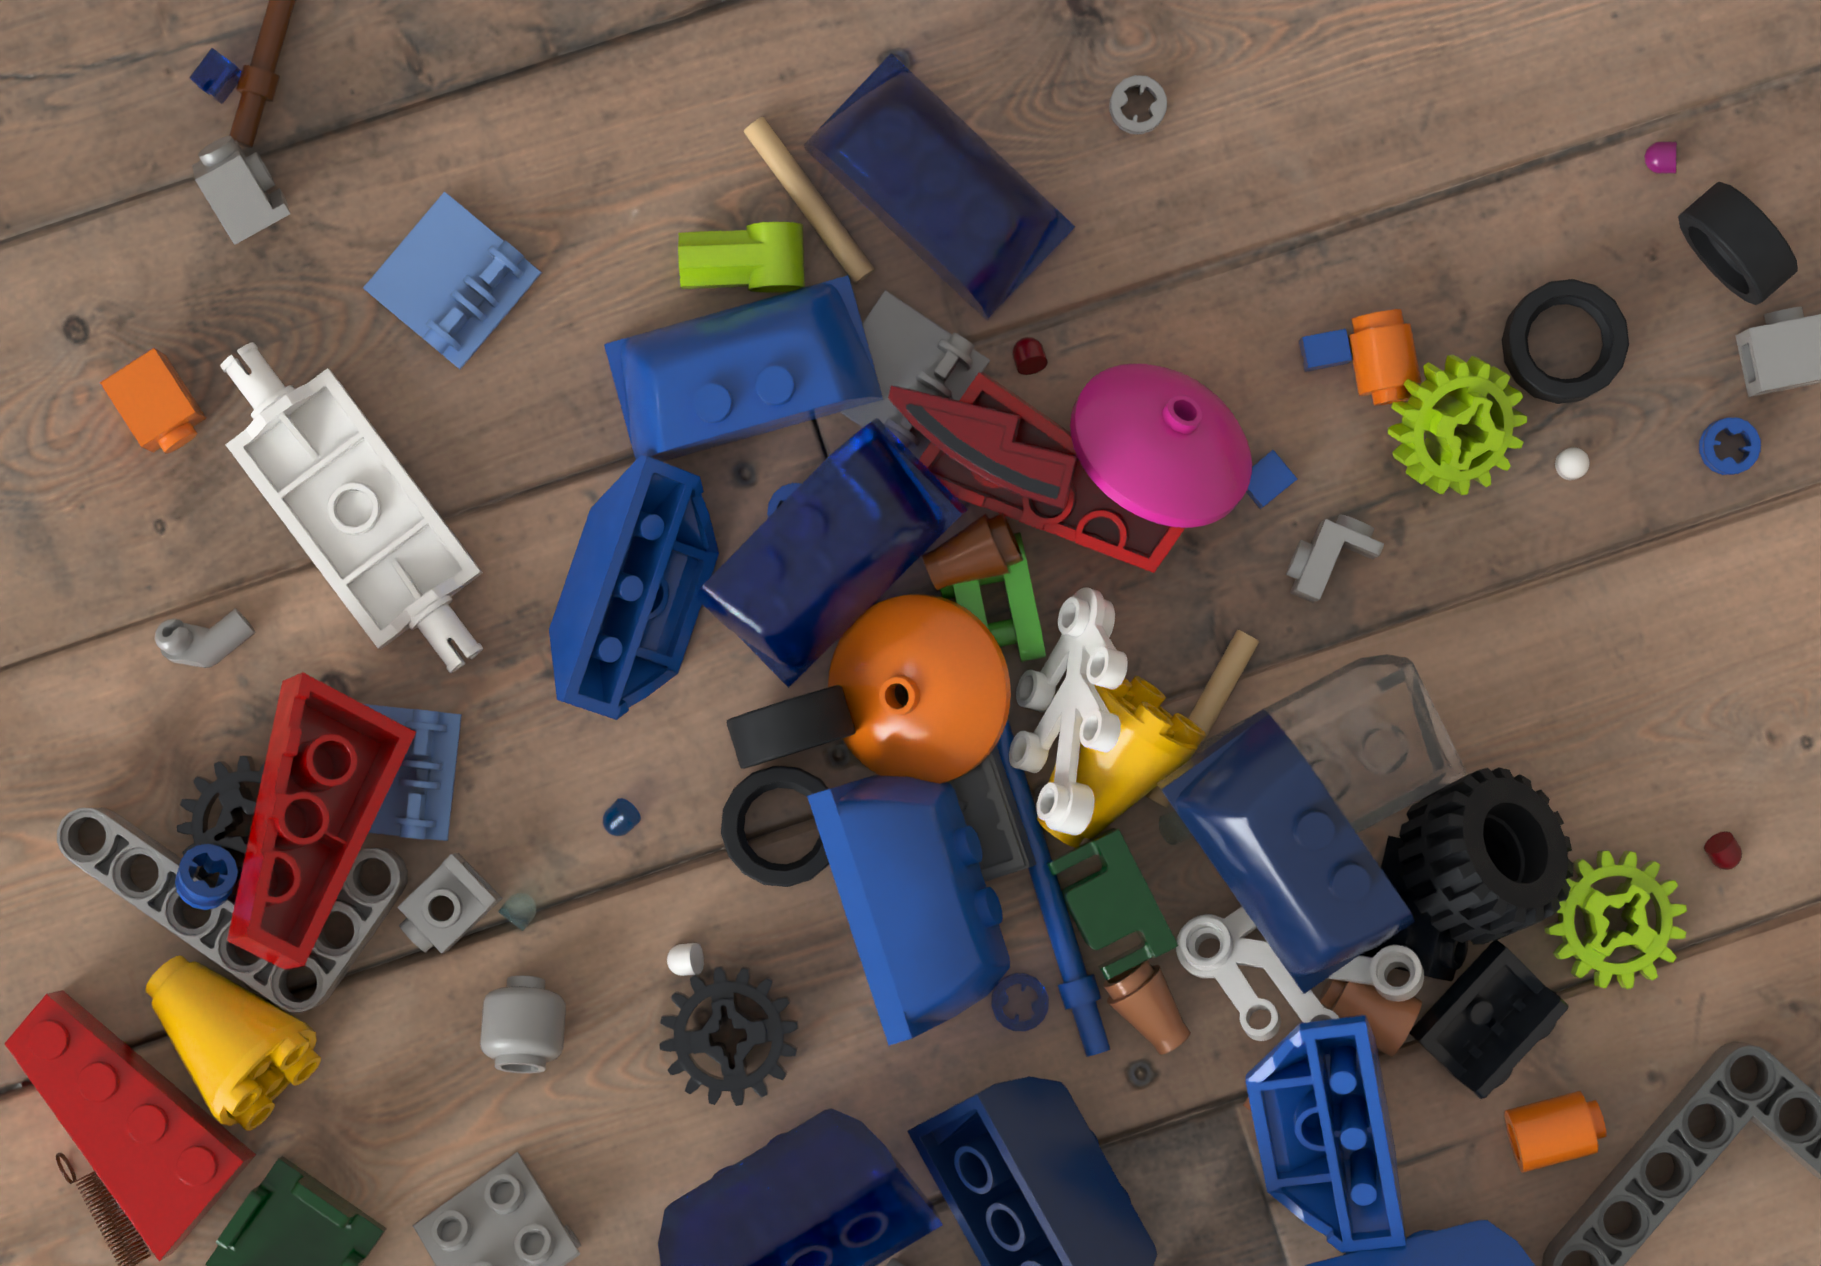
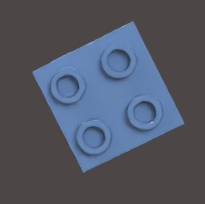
M444 191L363 289L461 370L542 272L527 261L510 243L502 240Z
M364 704L416 732L369 833L413 839L448 841L462 714Z

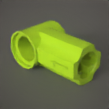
M762 222L747 225L746 230L678 233V263L681 289L748 287V290L751 292L781 293L805 288L803 225L801 223Z

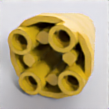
M1134 676L1131 682L1124 678L1121 685L1114 690L1094 685L1109 712L1119 717L1121 731L1116 745L1109 752L1084 747L1080 742L1076 782L1088 785L1094 793L1095 800L1093 815L1087 828L1079 835H1070L1048 828L1045 821L1037 816V821L1046 831L1071 847H1078L1084 838L1092 839L1158 786V782L1190 760L1206 736L1205 732L1187 717L1179 713H1175L1172 716L1161 706L1166 699L1165 695L1154 685L1139 676ZM1056 764L1049 779V782L1054 783Z
M182 955L173 957L152 975L146 985L145 991L153 999L151 1004L155 1014L209 1110L221 1124L232 1126L239 1123L246 1131L255 1129L272 1113L275 1107L273 1100L290 1083L297 1086L307 1080L321 1062V1057L313 1050L317 1042L316 1032L307 1023L199 962H189Z

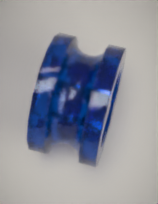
M1013 973L1003 977L995 986L991 995V1007L996 1019L1004 1027L1013 1031H1028L1037 1027L1044 1020L1049 1009V997L1045 987L1037 978L1026 973ZM1015 984H1021L1020 989L1022 992L1025 991L1027 985L1032 987L1038 996L1030 1003L1034 1014L1024 1020H1019L1017 1012L1012 1019L1002 1009L1009 1001L1006 990Z

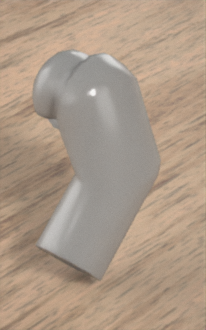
M235 608L211 628L183 623L180 619H168L158 626L155 632V642L160 648L162 655L174 663L210 668L219 663L256 632L247 619Z

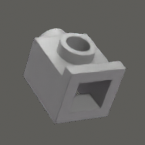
M232 136L220 138L200 151L198 156L201 161L192 165L195 181L234 245L290 215L287 200L281 189L279 188L270 194L266 191L274 187L275 182L257 152L246 157L237 141H234Z
M453 853L397 907L407 917L399 927L423 952L426 953L434 945L441 953H445L503 898L459 853ZM438 896H446L453 902L454 912L448 920H439L432 913V902Z

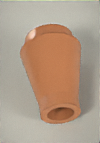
M1146 960L1104 982L1103 986L1110 995L1107 1003L1151 1042L1160 1055L1174 1050L1190 1036L1191 1032L1182 1020L1159 965L1152 966Z

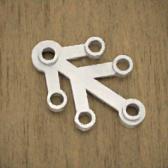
M1088 587L1078 590L1063 603L1058 616V628L1062 635L1041 672L1031 669L1027 670L1018 682L1016 690L1017 703L1025 708L1039 712L1046 710L1034 733L1020 731L1016 734L1009 750V761L1012 767L1037 773L1045 765L1049 749L1059 733L1054 783L1049 782L1042 788L1037 800V815L1041 820L1045 821L1048 828L1070 835H1079L1087 828L1093 815L1095 803L1092 789L1088 785L1076 782L1080 742L1084 747L1109 752L1116 745L1121 731L1119 717L1109 712L1094 685L1111 690L1118 688L1126 676L1128 667L1125 653L1116 650L1109 638L1115 622L1114 606L1110 601L1105 600L1099 591ZM1066 671V678L1055 695L1056 685Z
M1242 906L1226 918L1211 914L1194 917L1181 928L1176 940L1178 944L1176 953L1180 963L1190 974L1196 977L1215 978L1240 1012V1024L1250 1038L1257 1041H1266L1273 1038L1280 1029L1281 1018L1276 1007L1270 1001L1257 997L1237 965L1265 969L1303 1023L1339 1018L1334 1011L1322 1006L1312 990L1303 994L1266 941L1244 938L1257 927ZM1209 938L1218 940L1220 942V949L1215 956L1204 958L1198 954L1199 945L1204 940ZM1391 945L1381 949L1373 958L1365 956L1356 957L1329 976L1328 979L1373 985L1377 992L1385 999L1401 1002L1411 999L1420 991L1424 981V971L1419 958L1412 950L1401 945ZM1396 967H1404L1410 971L1408 982L1400 987H1394L1387 983L1388 973ZM1267 1010L1271 1013V1021L1266 1028L1256 1030L1249 1026L1250 1016L1255 1011Z

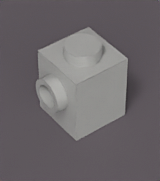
M1802 307L1783 309L1765 314L1766 325L1748 328L1736 335L1748 397L1821 383V314L1804 317Z

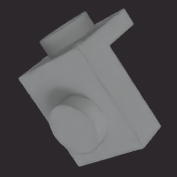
M1339 514L1336 523L1327 519L1319 523L1311 544L1300 540L1286 572V575L1296 579L1290 593L1312 603L1320 600L1342 547L1375 559L1380 556L1384 543L1371 538L1374 532L1372 526L1352 517Z

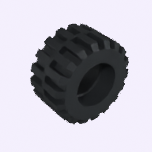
M1499 767L1492 771L1489 768L1477 770L1421 797L1420 802L1413 804L1406 813L1409 821L1401 824L1399 837L1403 840L1405 846L1398 849L1399 862L1406 867L1407 874L1403 875V879L1407 889L1412 888L1417 897L1414 901L1415 905L1421 913L1427 911L1432 916L1431 924L1440 932L1449 929L1451 938L1461 943L1471 940L1473 945L1494 942L1544 921L1545 918L1554 915L1561 908L1559 902L1567 899L1571 888L1566 879L1573 877L1574 863L1568 859V852L1572 850L1570 838L1564 836L1560 826L1564 822L1558 811L1553 813L1549 807L1550 799L1541 789L1535 792L1532 789L1531 780L1520 774L1513 777L1509 769Z

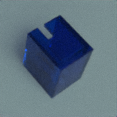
M211 48L189 79L208 95L211 94L220 104H223L237 86L241 70L215 49Z

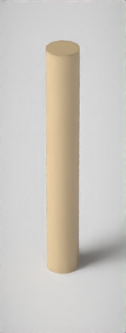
M764 117L751 123L743 131L851 280L856 285L866 279L876 269Z
M1238 629L1188 717L1206 734L1190 760L1197 756L1259 644L1257 639ZM1158 786L1145 795L1148 799L1165 808H1168L1170 804Z

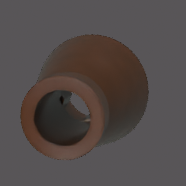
M1003 513L989 519L987 514H984L936 549L922 555L925 567L936 590L949 585L1011 573L1010 566L1023 561L1015 535Z

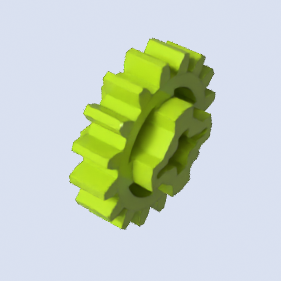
M1447 355L1444 371L1429 362L1424 364L1426 380L1418 384L1413 380L1407 379L1404 382V386L1411 394L1408 402H1393L1391 406L1394 411L1402 415L1401 423L1388 427V435L1402 443L1392 452L1393 457L1405 466H1408L1405 473L1421 485L1425 483L1426 486L1439 494H1444L1448 487H1450L1460 495H1468L1471 479H1474L1484 487L1492 485L1489 470L1497 466L1508 471L1511 465L1504 456L1507 448H1522L1524 443L1513 435L1514 427L1527 423V416L1512 408L1523 398L1522 393L1508 384L1510 379L1508 374L1495 366L1490 367V364L1476 356H1471L1466 363L1455 355Z
M1609 850L1597 851V867L1594 868L1584 859L1575 860L1573 862L1574 869L1578 877L1574 881L1569 878L1566 879L1571 889L1567 899L1559 902L1561 908L1557 911L1558 922L1544 927L1545 934L1561 936L1563 939V943L1553 952L1554 956L1557 959L1574 956L1576 961L1572 966L1571 974L1577 978H1582L1593 969L1595 970L1594 985L1602 988H1607L1612 974L1616 975L1621 988L1625 989L1634 987V972L1639 971L1648 980L1653 981L1658 978L1653 962L1658 958L1673 963L1677 957L1667 947V943L1670 938L1685 939L1687 933L1681 928L1673 926V917L1687 912L1686 905L1670 903L1667 897L1678 887L1677 882L1669 879L1658 883L1655 877L1659 872L1660 864L1656 861H1648L1640 870L1637 869L1636 852L1624 851L1618 865H1615ZM1610 876L1627 878L1624 883H1620L1615 892L1601 893L1590 886L1598 880ZM1650 898L1656 912L1655 930L1648 926L1645 905ZM1624 906L1621 918L1628 923L1624 931L1611 929L1609 932H1606L1610 922L1603 916L1607 907L1620 909ZM1576 908L1583 913L1586 933L1581 940L1577 936L1574 924ZM1629 945L1640 952L1635 957L1626 961H1603L1606 956L1610 957L1616 947Z

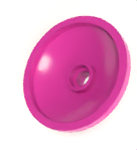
M1118 365L1094 376L1085 385L1075 401L1071 413L1070 430L1077 457L1093 482L1109 498L1131 513L1162 525L1183 528L1199 527L1224 518L1237 506L1246 493L1252 475V458L1246 436L1237 419L1225 403L1197 380L1178 371L1156 365Z

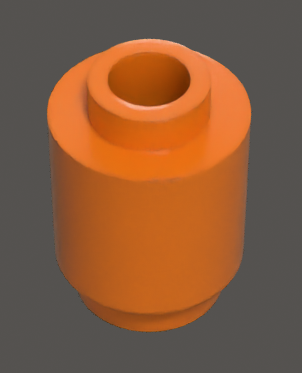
M1386 310L1352 318L1354 333L1348 336L1359 396L1372 395L1374 406L1409 400L1411 394L1405 388L1404 382L1410 379L1421 384L1422 381L1411 324H1404L1402 310Z

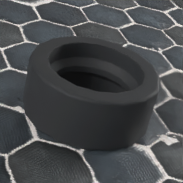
M1717 182L1678 216L1680 229L1699 259L1730 291L1746 302L1754 305L1762 303L1798 271L1797 259L1778 228L1746 195L1731 185Z
M1575 279L1551 281L1527 294L1508 316L1502 336L1504 363L1516 384L1534 398L1555 404L1582 401L1608 386L1622 369L1629 347L1627 321L1616 301L1598 286ZM1568 304L1582 308L1595 319L1601 330L1603 345L1599 360L1589 372L1578 378L1560 379L1549 376L1536 366L1529 353L1528 335L1531 324L1541 312L1552 306Z
M840 685L787 699L735 716L726 721L735 753L742 769L854 735L856 732L843 689Z
M772 766L751 773L734 787L723 808L721 835L728 857L744 875L763 885L790 887L811 880L829 865L820 834L812 851L801 860L789 864L771 863L759 857L749 846L744 831L745 815L755 799L764 792L776 788L793 789L806 797L829 788L820 778L801 768Z

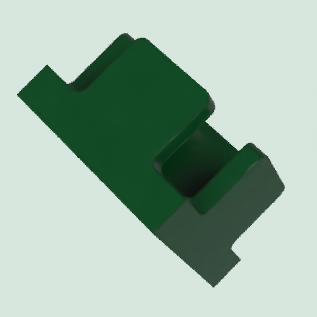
M1111 828L1046 863L1051 875L1054 876L1093 855H1098L1102 864L1101 869L1062 889V894L1084 942L1093 950H1100L1135 931L1137 932L1141 940L1138 946L1098 966L1106 980L1152 957L1156 958L1178 947L1120 830L1116 828Z
M281 1156L262 1183L248 1194L217 1239L216 1244L218 1246L205 1265L362 1266L387 1228Z

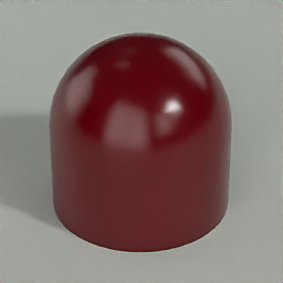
M1025 337L1018 340L1014 345L1013 359L1020 374L1032 375L1042 371L1047 366L1048 360L1043 346L1037 339Z
M1727 831L1717 833L1705 843V852L1712 863L1719 869H1733L1740 863L1742 850L1732 833Z

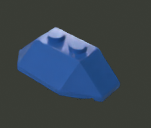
M640 455L590 508L549 627L557 700L617 720L629 711V707L648 697L679 673L719 555L710 514L702 497L704 490L700 476L654 458Z
M1366 1015L1300 1023L1246 1074L1245 1082L1267 1192L1304 1223L1327 1236V1242L1341 1253L1406 1246L1394 1139L1376 1039Z

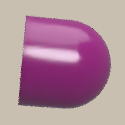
M1656 142L1650 145L1644 156L1646 166L1655 173H1676L1677 142Z

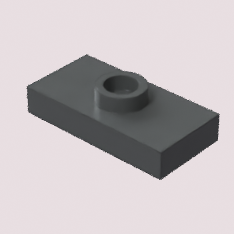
M996 745L986 759L975 769L947 782L952 785L956 792L966 826L970 825L980 840L983 856L979 865L985 882L1036 865Z

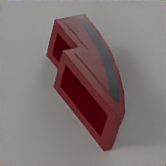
M900 386L890 387L888 399L915 429L949 457L982 478L1018 495L1063 509L1067 506L1078 457L1017 442L1016 438L1022 416Z

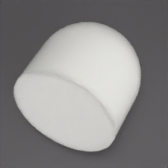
M1576 447L1562 451L1555 461L1557 473L1566 480H1576L1584 476L1590 465L1588 455L1582 449Z
M698 943L674 946L667 955L669 969L680 976L699 975L704 967L701 946Z

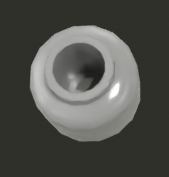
M533 976L508 977L506 987L489 992L484 999L480 1037L482 1052L491 1059H494L495 1068L501 1071L511 1073L544 1072L546 1070V1063L556 1060L563 1051L566 1016L565 1001L555 992L546 990L545 980Z

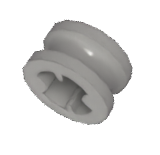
M1134 75L1124 79L1116 86L1110 98L1109 111L1113 122L1121 130L1129 134L1142 135L1152 131L1161 123L1167 111V97L1164 89L1156 80L1147 76ZM1139 88L1140 96L1146 90L1154 97L1155 102L1148 109L1151 116L1149 120L1137 122V115H1134L1132 121L1124 116L1121 109L1128 102L1127 95L1125 94L1126 91Z

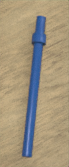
M1007 719L1004 731L996 745L1036 861V865L1029 867L1028 870L1063 983L1058 985V989L1065 1010L1072 1009L1086 1057L1111 1050L1096 1003L1097 1000L1101 999L1095 975L1087 974L1057 874L1051 875L1046 865L1052 858L1042 826L1037 821V810L1025 771L1014 768L1010 764L1009 750L1014 736L1009 719Z

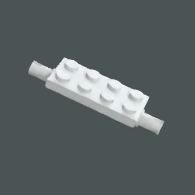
M254 342L246 344L237 350L251 369V374L247 372L239 359H235L233 355L226 358L220 366L224 372H227L254 408L251 413V417L254 420L243 432L225 445L376 647L382 649L409 628L411 630L418 628L445 663L449 673L458 670L466 664L452 645V640L455 641L467 658L472 660L483 650V647L480 643L476 642L449 604L452 602L453 599L451 597L483 572L333 372L327 368L307 384L295 389L292 385L284 386L260 354Z

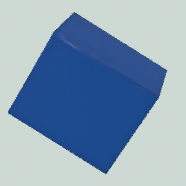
M1346 328L1305 336L1299 340L1301 356L1304 358L1303 366L1305 372L1348 364L1352 360Z
M1272 450L1252 466L1251 480L1246 493L1262 509L1295 482L1297 478L1278 454Z

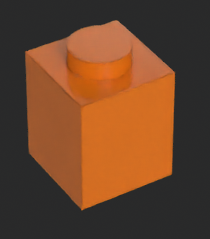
M155 348L100 382L140 446L153 453L162 448L164 453L167 454L184 446L198 434L194 426L206 419V416L168 357Z

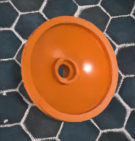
M907 594L892 597L871 606L854 619L845 630L831 660L828 687L836 685L842 687L856 731L854 735L842 739L862 764L880 776L911 777L939 784L954 780L967 774L982 763L992 752L1004 731L1011 700L1010 677L1005 657L986 625L968 609L949 599L929 594ZM898 684L903 685L909 694V699L905 706L901 705L895 698V688Z

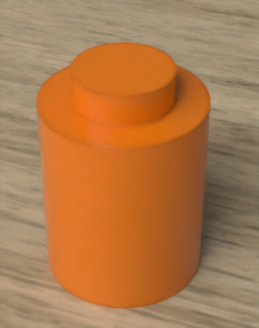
M1581 1091L1504 1111L1509 1141L1522 1173L1598 1153L1597 1140L1607 1137L1604 1118L1596 1100L1586 1102Z

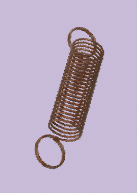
M57 1153V1165L66 1181L72 1184L84 1179L76 1184V1186L84 1184L78 1190L89 1186L81 1191L80 1194L89 1191L82 1195V1198L92 1194L84 1199V1201L92 1199L86 1205L97 1201L89 1206L88 1209L97 1206L90 1210V1213L97 1211L92 1214V1217L100 1214L94 1218V1220L100 1219L96 1224L105 1221L98 1228L105 1226L100 1229V1232L108 1229L102 1233V1236L108 1234L104 1239L112 1237L106 1243L113 1241L108 1244V1247L113 1246L110 1248V1251L116 1249L112 1252V1255L116 1254L114 1258L121 1256L116 1259V1262L121 1261L117 1265L135 1266L150 1257L151 1254L142 1257L149 1250L135 1256L147 1249V1247L139 1249L145 1245V1243H142L132 1248L142 1242L143 1239L134 1242L141 1235L130 1239L137 1235L138 1231L129 1235L136 1228L129 1230L134 1227L133 1224L126 1227L131 1224V1221L126 1222L129 1220L128 1217L121 1220L126 1217V1214H123V1210L118 1212L121 1210V1207H118V1203L114 1204L116 1200H113V1196H111V1193H108L109 1190L106 1189V1186H103L104 1183L94 1171L77 1179L74 1169L63 1153ZM60 1157L66 1163L72 1175L73 1181L66 1174L61 1164Z

